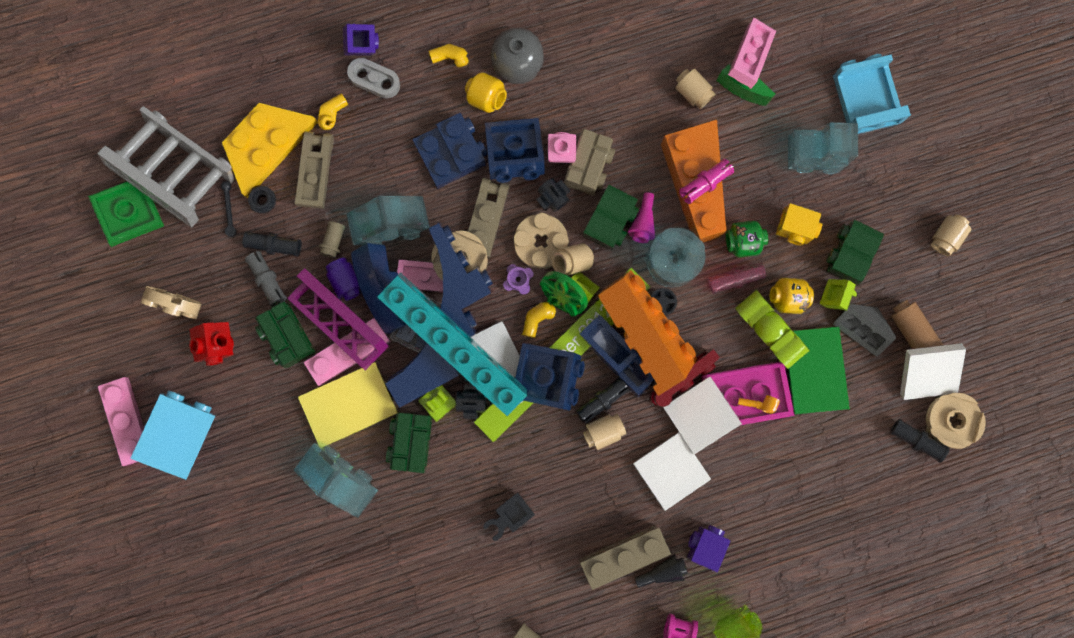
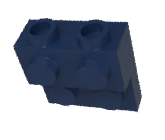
M461 112L437 123V128L413 139L437 189L486 166L484 157L488 155L481 140L475 141L472 133L476 132L470 118L464 119Z
M539 118L485 123L490 180L496 179L500 183L509 182L513 177L535 180L539 175L545 174Z
M523 343L515 376L527 389V396L523 401L570 411L571 405L575 406L579 397V391L575 389L577 377L581 378L584 373L585 364L584 361H581L582 356L573 352Z

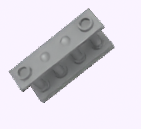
M143 106L140 112L146 123L120 151L116 150L114 152L107 146H104L97 154L106 167L192 228L199 220L195 213V204L220 177L232 184L234 181L231 171L232 166L221 157L216 159L170 126L165 117L158 111L154 110L151 112ZM155 130L168 138L142 166L134 167L129 163V157ZM177 145L189 153L185 160L164 182L160 181L157 183L151 179V173ZM198 161L211 169L186 198L182 197L179 199L173 195L175 186Z

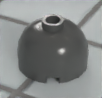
M521 27L510 28L501 32L495 39L491 49V65L499 77L501 76L503 79L508 80L511 84H524L533 80L544 63L543 47L539 38L530 30Z

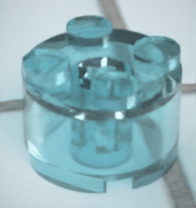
M668 228L660 233L646 254V265L651 277L658 284L668 288L680 287L691 282L700 273L705 263L704 243L694 233L682 228ZM674 253L678 255L679 261L677 263L672 262V255Z

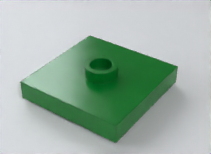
M129 182L121 183L88 196L110 247L164 227L154 201Z

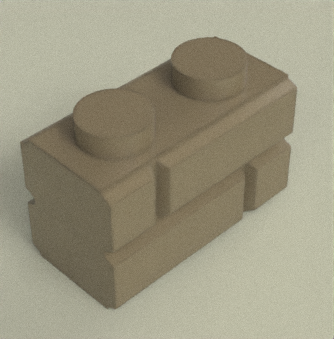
M582 129L576 145V161L570 163L564 180L567 187L580 190L589 195H595L597 188L602 190L607 174L602 173L605 163L611 165L616 150L611 148L612 138Z

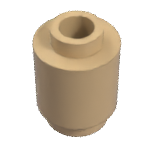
M686 69L676 79L678 82L676 89L693 107L696 105L701 109L715 96V93L712 91L713 87L696 69L692 71Z
M958 214L954 216L948 215L932 237L931 247L942 255L951 256L953 252L958 251L972 229L968 225L970 222Z
M580 243L559 249L552 257V265L556 272L568 276L589 270L593 265L594 255L588 245Z
M608 414L586 424L587 431L582 432L589 448L594 446L596 450L621 440V436L626 434L618 414L613 416Z

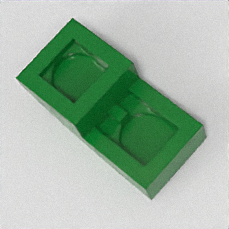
M729 64L721 71L716 80L736 96L758 105L766 106L775 95L759 78L751 89L729 76L728 73L731 69Z

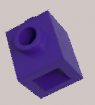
M346 24L343 27L344 56H371L375 53V49H378L379 37L378 33H375L374 25Z
M709 525L707 530L699 527L698 532L693 531L689 539L688 547H691L687 558L718 573L731 540L723 537L725 531Z

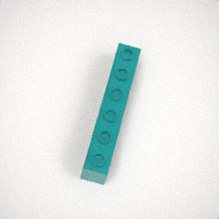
M402 273L397 275L378 296L387 307L506 416L527 396V389Z

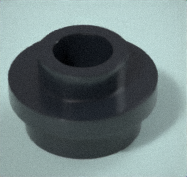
M256 187L248 196L249 206L257 213H268L276 205V195L268 187ZM266 196L267 202L260 205L259 199Z

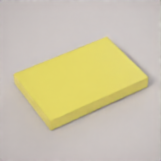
M372 363L366 371L361 368L298 397L320 448L398 413L377 363Z

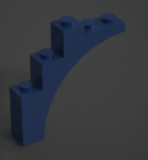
M441 222L431 226L429 231L438 249L443 271L441 310L471 337L475 335L474 326L477 325V322L471 311L465 312L463 308L491 294L489 286L493 282L486 269L480 271L478 266L469 271L466 269V266L470 264L463 251L457 252L452 244V241L456 239L448 225L443 227ZM426 342L422 350L404 368L390 376L385 384L400 408L459 376V372Z

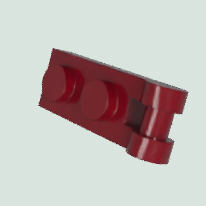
M714 349L704 350L696 357L697 360L686 379L659 396L653 390L650 393V401L657 406H668L672 401L673 394L677 391L681 393L686 391L694 384L693 379L700 373L704 376L716 367L714 363L720 359Z

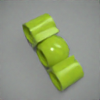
M757 290L735 308L788 369L810 351Z

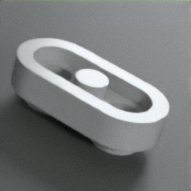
M365 58L355 59L348 66L347 73L353 85L382 98H392L400 90V81L397 74L386 67ZM360 72L367 73L364 78H359L358 74ZM386 82L392 84L391 87L388 89L382 88L383 84Z

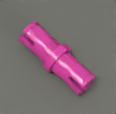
M724 158L708 171H701L695 180L679 190L681 197L683 198L688 195L684 201L691 204L705 192L713 191L716 188V184L734 173L732 164L725 168L729 161Z

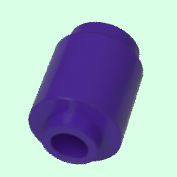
M346 258L337 259L325 267L328 272L326 276L338 299L344 298L345 301H349L360 295V287L354 268L350 262H347Z

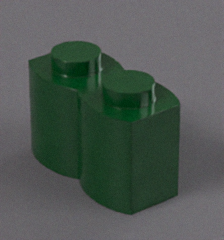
M608 185L583 236L611 251L615 245L620 247L627 232L623 231L626 222L632 223L640 209L635 206L638 199Z
M855 219L848 225L843 224L837 235V239L840 240L837 249L832 248L827 256L826 263L829 264L827 272L843 280H849L856 285L862 283L882 242L884 233Z

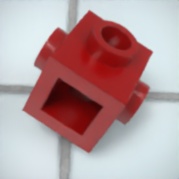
M229 322L203 323L189 329L191 338L189 347L193 354L194 362L205 361L206 366L218 365L223 363L224 358L234 355V341L230 335Z

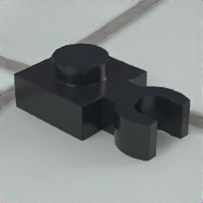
M517 492L496 509L500 517L487 520L483 528L486 529L490 525H496L499 531L492 539L497 541L503 536L504 529L507 526L514 532L535 516V514Z

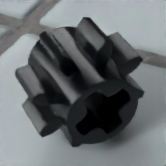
M551 178L537 190L541 196L536 200L545 211L551 208L553 212H557L570 201L567 194L571 191L562 180L556 182L554 178Z
M465 384L464 391H457L456 412H463L464 419H478V413H485L486 397L475 386Z

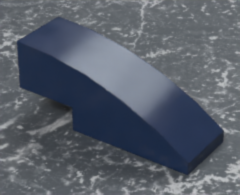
M366 243L351 252L359 287L384 333L390 334L406 326V323L378 298L398 275V272H389L385 245Z
M601 315L597 316L580 333V336L617 377H620L626 383L629 390L637 398L655 382L651 373L645 375L640 367V364L643 362L639 354L634 349L630 350L625 339Z

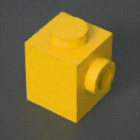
M790 203L782 211L776 235L788 238L787 241L794 245L803 246V244H808L814 238L817 239L821 232L822 223L819 222L821 213Z

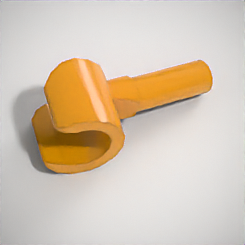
M769 395L765 396L763 403L743 398L738 400V405L755 407L768 414L774 413L780 403L779 399Z

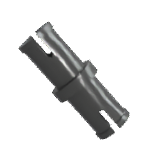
M256 251L255 254L254 252L249 254L245 258V262L256 278L254 281L256 286L261 287L270 306L274 307L276 303L278 305L285 302L287 297L276 281L277 275L269 269L262 253Z

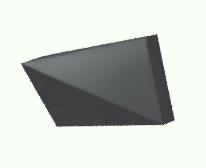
M850 304L848 309L844 310L833 322V325L839 327L841 331L876 357L896 338L878 307Z

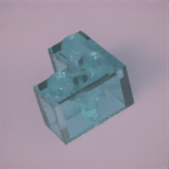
M830 122L822 131L794 130L788 137V169H796L798 173L823 170L825 174H837L858 157V123Z
M378 196L347 213L353 245H365L366 243L382 245V241L393 240L399 236H403L404 240H411L420 237V232L430 228L423 196Z
M314 443L294 471L319 497L358 518L378 492V489L371 483L373 478L361 469H358L357 472L352 470L354 466L342 457H339L341 454L331 446L326 445L323 448Z

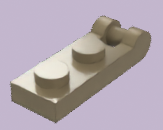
M305 131L295 198L296 206L324 209L331 151L334 144L333 134L324 133L323 136L315 135L314 132ZM314 146L321 147V152H312Z
M483 178L468 232L481 240L487 250V258H490L510 185L506 183H501V185L491 183L490 179ZM488 193L498 195L497 201H488Z

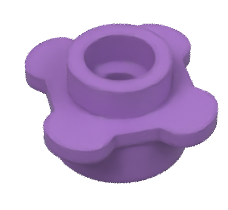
M514 264L508 266L507 280L503 283L505 290H516L523 295L527 294L530 291L529 281L533 277V271L530 268L524 269ZM517 277L521 278L520 282L516 281Z

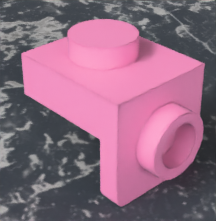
M566 132L548 134V161L574 163L576 161V134Z

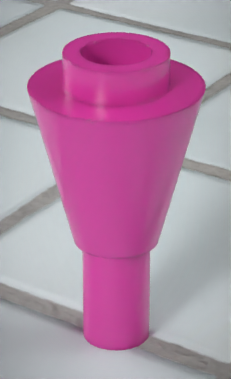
M649 192L644 193L641 208L628 231V234L633 237L632 239L638 243H648L649 240L655 238L652 211L654 194Z

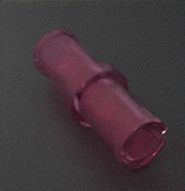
M760 261L740 269L734 267L731 268L730 272L708 277V283L712 294H716L733 287L739 289L743 287V284L765 279L766 271L763 263Z

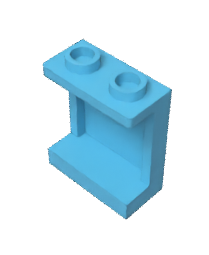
M875 54L866 58V61L857 63L856 60L844 62L833 75L850 136L901 124L911 116L908 105L901 107L889 69V64L893 61L892 55L882 57V54Z
M168 390L167 394L160 393L130 459L186 480L215 418V414L210 412L212 407L198 401L191 405L183 401L185 396Z

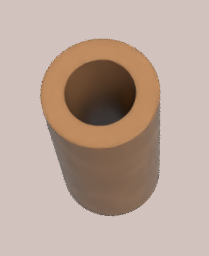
M905 300L893 307L895 313L891 317L912 349L944 346L916 302L909 303L908 300Z

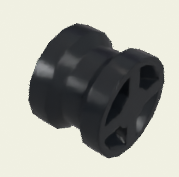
M660 288L650 295L659 301L662 306V312L666 317L675 310L677 298L673 291L667 288Z

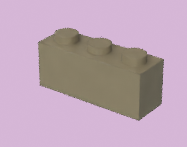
M654 525L578 560L593 590L667 557L671 553L660 528Z

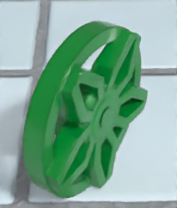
M551 271L542 278L540 285L550 305L569 313L570 316L582 313L587 307L588 299L584 290L569 276Z

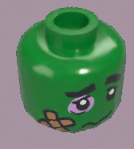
M757 221L735 222L731 225L730 230L726 231L727 250L739 258L758 256L763 251V246L768 244L767 230L762 229Z

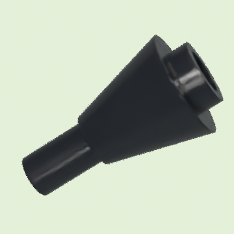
M674 554L650 572L636 576L635 581L638 588L654 582L685 581L684 575L688 574V570L683 557L677 558L676 554Z

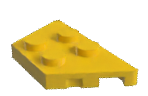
M258 103L227 136L222 144L241 193L247 199L250 192L254 188L259 187L300 143L305 131L310 132L318 121L313 116Z

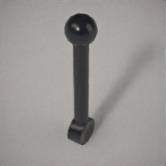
M223 181L220 187L224 191L228 225L225 229V234L229 237H235L237 229L233 227L229 192L232 186L230 182Z

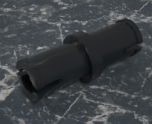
M245 231L243 235V248L266 251L270 255L280 253L299 257L301 253L302 241L300 239L279 237L277 233H269L267 235Z
M618 377L601 392H595L593 394L594 397L575 410V412L586 425L603 410L608 411L611 409V404L630 390L626 383Z
M900 418L896 420L890 430L891 435L910 444L911 449L914 451L920 450L939 463L943 462L950 449L948 446L929 437L928 432L924 430L919 431Z

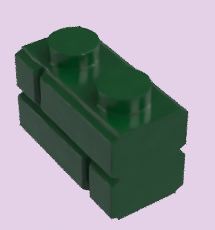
M282 302L255 318L259 324L255 327L256 332L262 341L267 340L272 349L268 353L276 365L281 364L282 367L289 368L316 352L290 304Z
M397 413L396 418H391L389 434L394 435L393 447L388 446L386 453V463H391L390 470L426 473L432 425L431 416Z

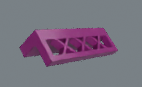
M304 268L297 275L303 283L287 299L366 371L389 346ZM310 289L314 293V304L302 305L298 299ZM320 299L324 302V304H319ZM319 309H332L333 322H320ZM338 316L341 317L344 321H338ZM350 326L352 328V339L340 340L338 338V327ZM327 327H333V333ZM357 333L362 337V339H357ZM369 343L374 350L363 361L357 356V344ZM346 345H352V350Z

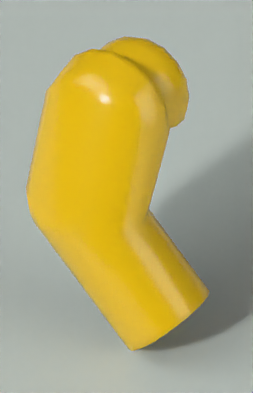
M446 44L428 51L433 64L449 58L454 60L457 67H463L469 61L466 56L468 54L467 51L452 44Z
M342 93L320 106L318 124L321 129H332L336 122L337 111L348 105Z
M541 302L530 309L526 314L522 335L535 338L538 323L544 319L554 318L556 314L555 307L548 302Z

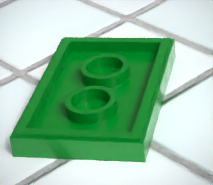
M831 327L794 331L810 350L789 369L787 368L794 414L850 409L840 328Z

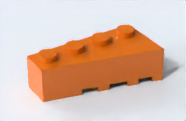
M717 120L665 135L661 143V148L694 245L719 238L726 232L722 181L716 184V188L713 191L705 192L691 204L684 201L688 195L682 198L679 192L682 187L695 180L701 171H708L720 162Z
M630 270L607 286L598 297L616 327L624 328L625 342L630 350L634 349L639 353L643 362L640 364V367L645 375L651 373L657 383L653 388L659 396L686 379L697 360L696 353L689 343H685L681 338L676 324L672 320H668L664 315L659 301L651 297L646 291L645 283L641 277L635 275Z

